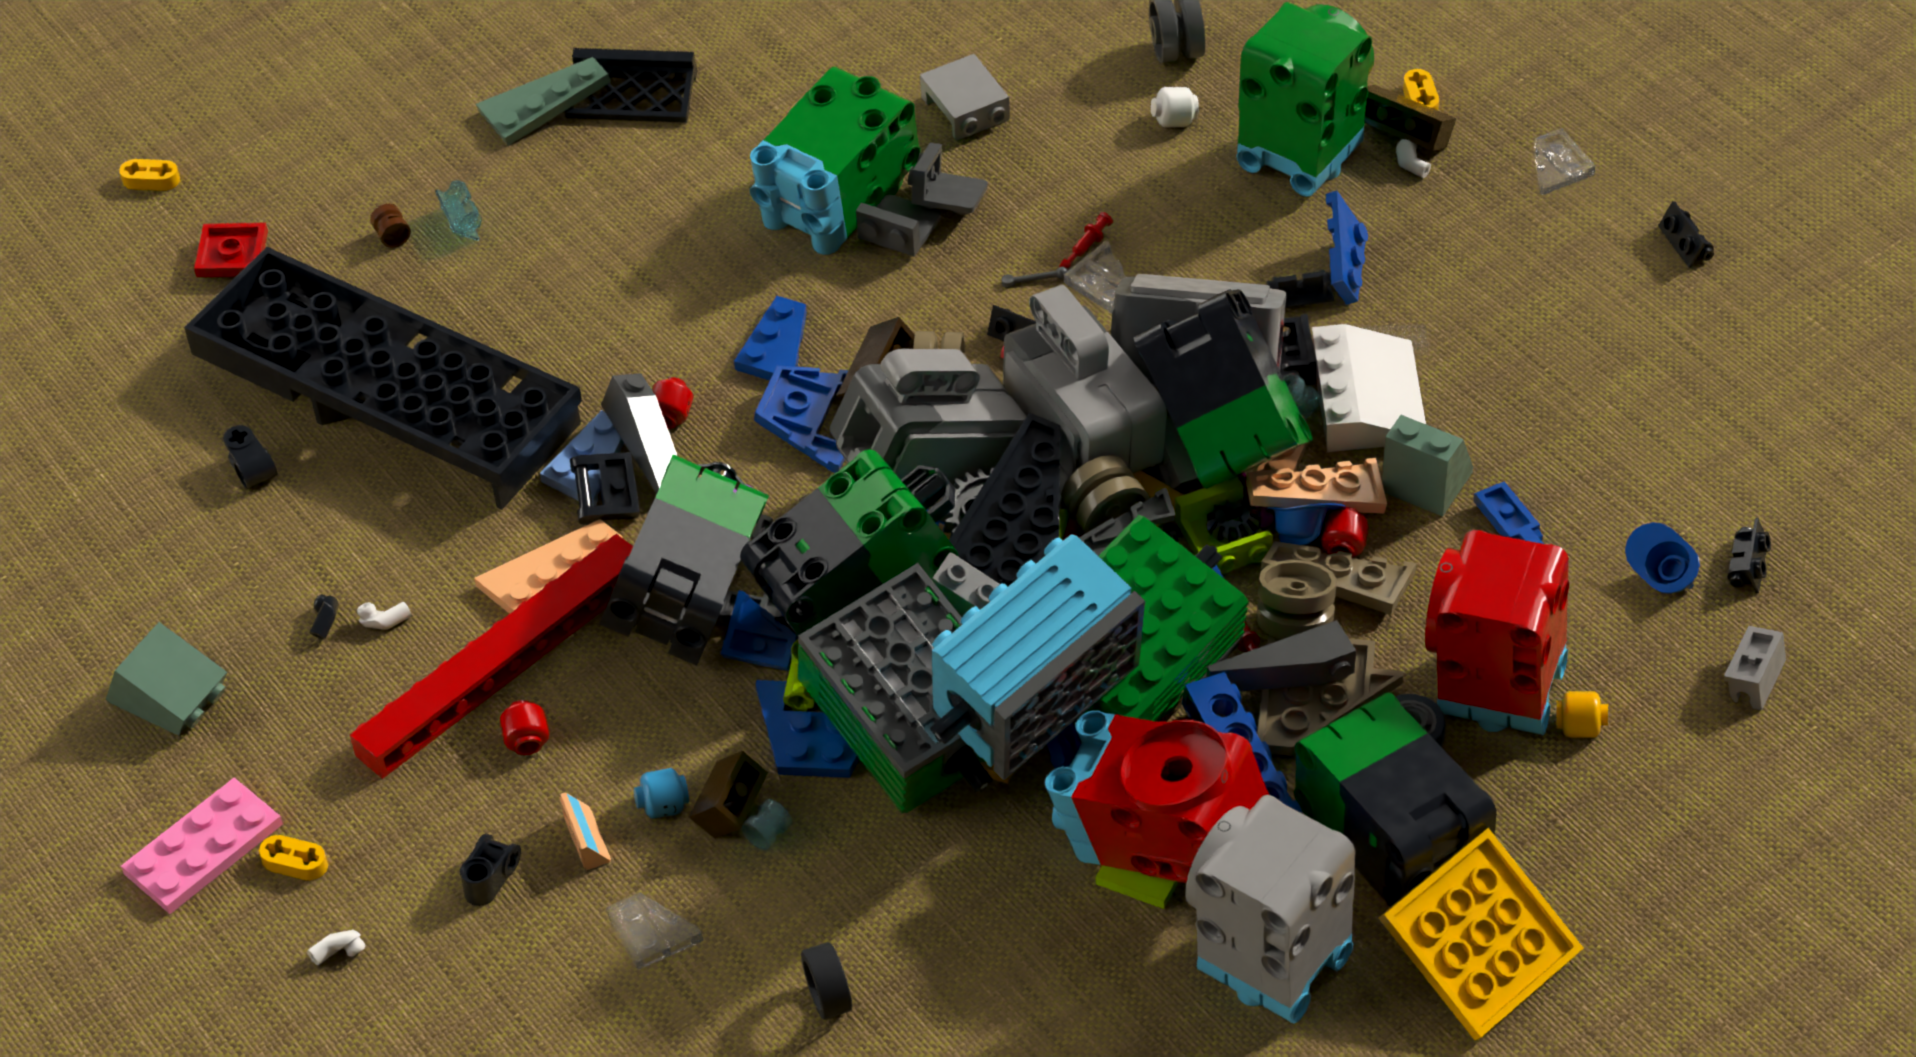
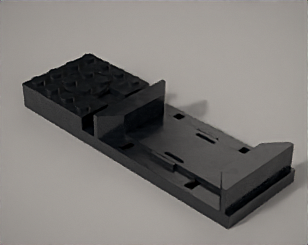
M266 247L184 327L192 355L292 402L301 394L311 398L316 421L320 425L354 418L491 482L496 507L501 510L581 424L578 405L582 402L580 387L269 247ZM419 333L427 337L416 343L413 349L407 346ZM513 376L522 380L511 393L502 390ZM454 443L460 447L457 449L450 444Z

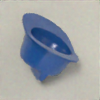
M1318 503L1288 508L1268 507V509L1275 511L1276 530L1279 533L1280 542L1308 545L1319 537L1327 513L1333 510L1346 509V506L1337 503Z
M1655 522L1643 524L1631 533L1625 547L1627 561L1632 569L1652 588L1661 593L1672 594L1686 588L1691 589L1694 586L1693 581L1697 577L1700 567L1699 556L1693 547L1678 533L1665 524Z

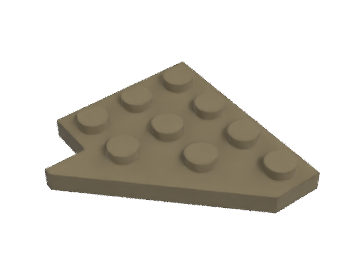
M1268 635V644L1281 640ZM1349 639L1356 650L1355 673L1342 680H1334L1323 685L1262 689L1257 735L1261 742L1265 741L1268 744L1271 754L1293 756L1296 754L1295 743L1402 685L1404 671L1374 669L1375 641Z

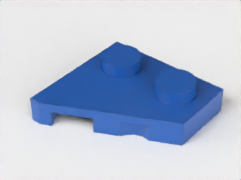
M738 590L721 655L723 658L789 671L792 661L791 647L798 640V636L787 626L780 623L765 608H762L753 601L748 594Z

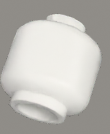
M1163 87L1158 91L1156 98L1151 100V114L1157 118L1159 125L1162 127H1188L1192 120H1195L1198 116V98L1192 94L1189 88Z

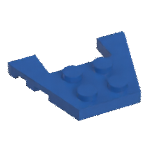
M777 365L755 411L754 421L828 470L837 473L841 469L845 458L838 450L836 440L819 435V432L849 370H839L838 374L820 373L819 368Z
M756 680L757 696L760 701L778 775L850 778L860 759L825 713L786 711L783 696L787 681Z

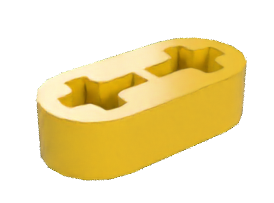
M1412 69L1406 72L1403 83L1405 97L1423 105L1424 103L1420 101H1424L1426 106L1438 110L1439 96L1430 73L1422 69Z
M131 159L124 162L119 168L123 185L132 190L167 191L175 188L180 183V175L176 164L168 160Z
M273 835L263 840L259 847L263 866L274 873L312 881L322 877L328 868L324 849L315 843L283 835Z

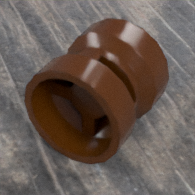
M383 204L372 212L370 217L371 225L386 247L396 248L407 242L410 238L411 230L396 205Z

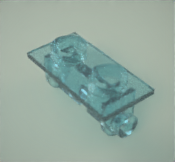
M455 180L450 184L446 192L436 189L435 193L441 204L440 207L449 221L452 232L459 237L466 236L478 241L480 238L476 229L480 227L482 217L475 203L470 200L472 197L467 185L460 180Z

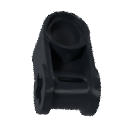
M237 425L225 432L223 441L229 451L228 458L230 464L236 471L245 489L248 490L278 475L270 454L262 447L249 427Z
M487 833L479 838L475 848L460 868L464 897L467 902L472 905L482 906L491 903L495 899L503 884L518 866L521 857L520 845L514 843L506 845L495 841L493 836Z

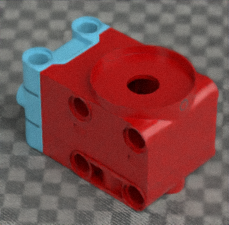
M1472 530L1465 534L1460 550L1453 548L1445 550L1434 577L1425 625L1426 650L1437 653V704L1445 715L1464 719L1472 717V720L1478 721L1479 726L1489 732L1501 731L1511 725L1512 729L1540 735L1545 734L1551 708L1549 690L1553 679L1562 680L1568 658L1566 641L1569 558L1564 549L1553 544H1541L1489 534L1481 530Z
M1089 711L1079 717L1075 727L1082 743L1069 767H1060L1053 770L1045 780L1046 789L1054 805L1052 812L1053 825L1057 829L1065 830L1079 861L1139 872L1144 875L1187 883L1194 858L1204 839L1218 820L1229 810L1237 806H1243L1251 810L1262 796L1270 795L1252 752L1251 744L1238 734L1221 733L1199 721L1176 720L1156 722L1100 711Z

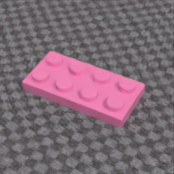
M233 778L122 864L121 868L126 877L171 914L281 827L283 822L278 813L236 778Z

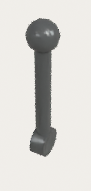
M1059 267L1056 271L1017 277L1007 274L1001 279L1002 286L1010 288L1015 283L1054 277L1065 279L1068 276V270L1065 267Z

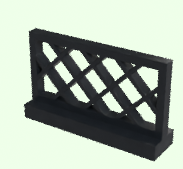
M573 48V65L593 57L608 73L610 79L625 78L626 81L615 88L608 83L604 86L609 91L598 100L592 94L586 98L592 104L585 109L574 108L573 105L565 110L566 118L687 123L693 82L697 77L694 52ZM642 79L656 80L655 83L646 89L638 83ZM672 80H686L685 84L676 90L668 84ZM633 86L639 93L627 101L621 93ZM663 87L669 95L658 102L651 94ZM614 98L622 104L615 110L606 109L603 106ZM644 99L653 105L645 111L637 110L634 107ZM674 100H677L682 105L681 112H668L664 107Z

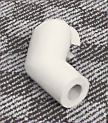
M1402 139L1396 147L1399 166L1425 178L1430 172L1431 164L1417 158V144Z
M355 930L337 932L326 936L308 949L307 953L316 965H319L343 947L347 955L353 957L365 948V943L359 937L361 934Z

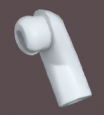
M370 602L360 605L357 609V614L360 617L359 622L364 627L381 630L390 629L412 616L405 602H401L385 612L376 611L375 605Z

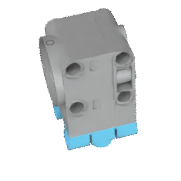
M1270 795L1262 796L1251 810L1243 806H1237L1224 814L1201 844L1192 863L1186 883L1187 902L1196 908L1197 969L1237 991V996L1243 1004L1249 1006L1263 1005L1291 1023H1297L1309 1006L1311 1000L1309 986L1325 965L1335 971H1339L1347 962L1353 949L1352 909L1355 880V849L1351 841L1342 833L1327 828Z

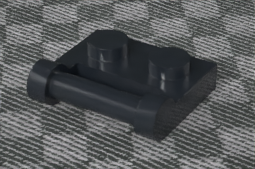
M631 452L579 455L569 460L571 472L575 473L580 507L577 510V517L580 524L588 525L599 519L604 521L635 519L639 517L640 509ZM589 470H597L602 499V505L593 506L588 476Z

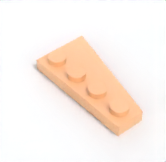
M1376 458L1365 459L1364 464L1352 465L1350 461L1337 462L1336 467L1321 469L1319 464L1308 465L1303 471L1293 472L1290 468L1249 472L1246 480L1251 506L1288 508L1307 504L1337 503L1354 508L1358 512L1381 514L1385 513L1387 506Z
M599 519L475 577L476 587L510 614L522 602L530 599L542 590L547 583L554 581L575 562L580 561L595 550L600 543L607 541L616 533L619 536L621 535Z

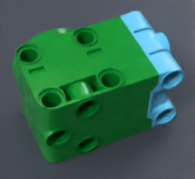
M1285 2L1279 11L1254 36L1247 40L1241 52L1237 161L1247 172L1256 173L1264 165H1267L1291 176L1290 182L1293 189L1305 197L1312 196L1326 180L1339 176L1341 164L1364 139L1368 75L1374 66V50L1372 37L1367 35L1363 27L1348 13L1330 5L1317 4L1304 9L1290 2Z
M836 66L831 67L790 109L786 117L750 153L755 184L750 188V194L760 206L764 226L768 229L779 230L789 224L811 235L812 246L817 253L829 255L836 252L857 229L856 209L859 205L865 203L877 207L884 196L889 194L895 195L899 191L903 179L910 171V168L916 166L921 149L918 141L914 103L881 88L879 80L875 77L863 76L859 78Z

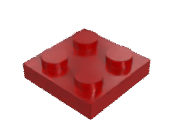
M266 222L203 224L194 266L196 278L236 277L265 249L268 235Z

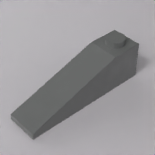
M641 373L614 375L611 378L601 406L657 494L672 455L677 456L656 395Z
M1336 620L1207 666V677L1225 672L1230 683L1236 684L1239 691L1323 685L1334 680H1342L1355 673L1356 650Z

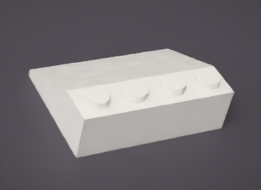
M1347 324L1312 327V342L1316 358V381L1327 452L1385 447V436L1400 415L1426 424L1411 340Z

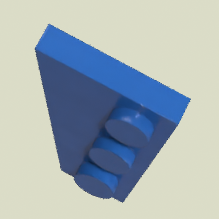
M1336 190L1326 194V204L1331 206L1333 218L1327 219L1328 231L1332 234L1335 247L1329 249L1331 284L1345 304L1348 305L1358 302L1359 290L1362 286L1361 274L1362 266L1365 263L1364 250L1365 242L1368 240V232L1365 225L1359 223Z
M776 296L734 360L735 370L770 381L777 365L798 366L800 342L803 338L807 315L806 304Z

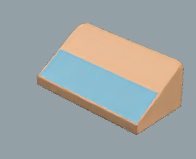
M566 792L560 794L561 797L559 798L563 817L583 867L589 870L611 862L610 855L590 807Z

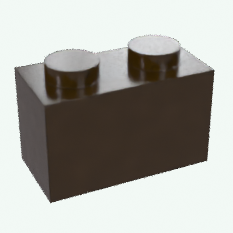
M743 750L717 761L689 818L714 839L741 829L768 772Z

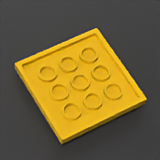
M1489 828L1465 845L1379 917L1382 924L1474 1040L1485 1035L1584 949Z

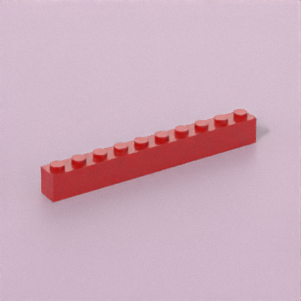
M616 533L607 541L600 543L595 550L583 559L575 562L554 581L547 583L542 590L530 599L522 602L517 609L505 618L495 622L489 630L477 639L469 642L464 649L448 661L442 662L436 670L421 681L413 684L407 692L395 701L388 703L383 710L367 722L360 724L350 734L355 756L382 779L388 776L601 613L607 606L626 557H629L633 546Z

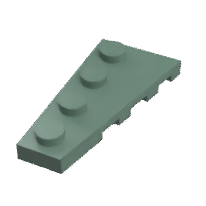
M591 57L476 103L480 114L509 146L604 87L611 80L608 73Z

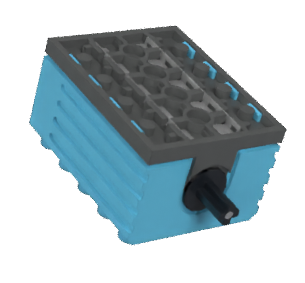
M1071 534L1064 541L1060 537L1051 541L1044 550L1045 557L1036 564L1032 560L1026 562L1016 574L1018 579L1010 586H1007L1005 583L997 586L989 595L988 599L990 602L981 610L976 606L968 610L960 621L962 625L953 633L949 630L943 631L932 644L934 647L932 650L933 708L941 719L933 724L930 730L935 734V738L944 744L959 734L961 739L967 745H970L974 752L987 762L989 767L994 765V771L1003 780L1014 773L1139 666L1145 600L1135 591L1131 593V587L1076 535Z

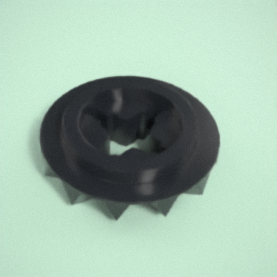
M1242 498L1235 503H1231L1227 499L1225 505H1214L1213 512L1207 514V531L1211 537L1225 543H1231L1254 535L1261 526L1260 510H1257L1255 506H1251L1250 502L1245 504Z

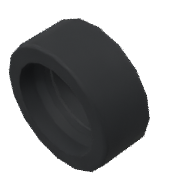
M826 942L802 950L801 961L804 975L820 1017L826 1020L850 1012L852 1010V999L849 986L833 945L830 942Z

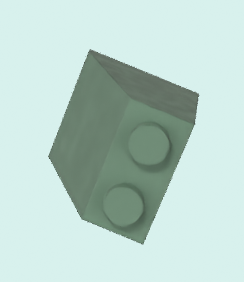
M1400 415L1385 436L1382 474L1384 492L1443 517L1473 473V465L1465 442L1462 438Z
M158 622L114 671L106 700L179 736L187 726L192 729L204 715L202 708L208 702L214 704L224 693L226 687L223 685L227 671L162 623Z

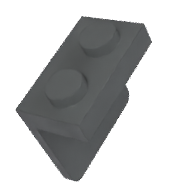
M930 142L924 153L919 154L916 166L911 167L909 171L908 185L912 186L911 204L921 205L925 209L939 208L950 210L959 215L973 213L988 189V182L983 179L942 173V144Z
M891 194L884 196L877 207L861 203L856 209L859 239L914 257L941 220V212L938 209H925L921 205L911 204L910 200Z

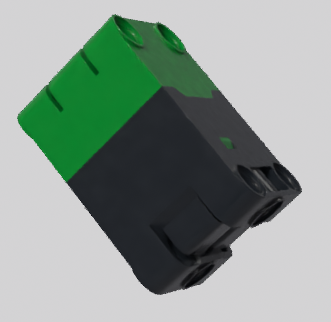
M1229 289L1198 304L1199 312L1180 322L1170 321L1169 319L1134 336L1137 351L1146 363L1193 462L1197 477L1206 489L1241 475L1312 440L1309 427L1300 414L1253 316L1251 306L1240 289Z
M1387 692L1359 707V709L1350 712L1295 743V800L1299 803L1301 810L1306 816L1331 830L1342 833L1351 841L1355 849V868L1386 901L1389 908L1484 830L1489 828L1495 835L1497 811L1491 797L1463 771L1403 708L1392 693Z

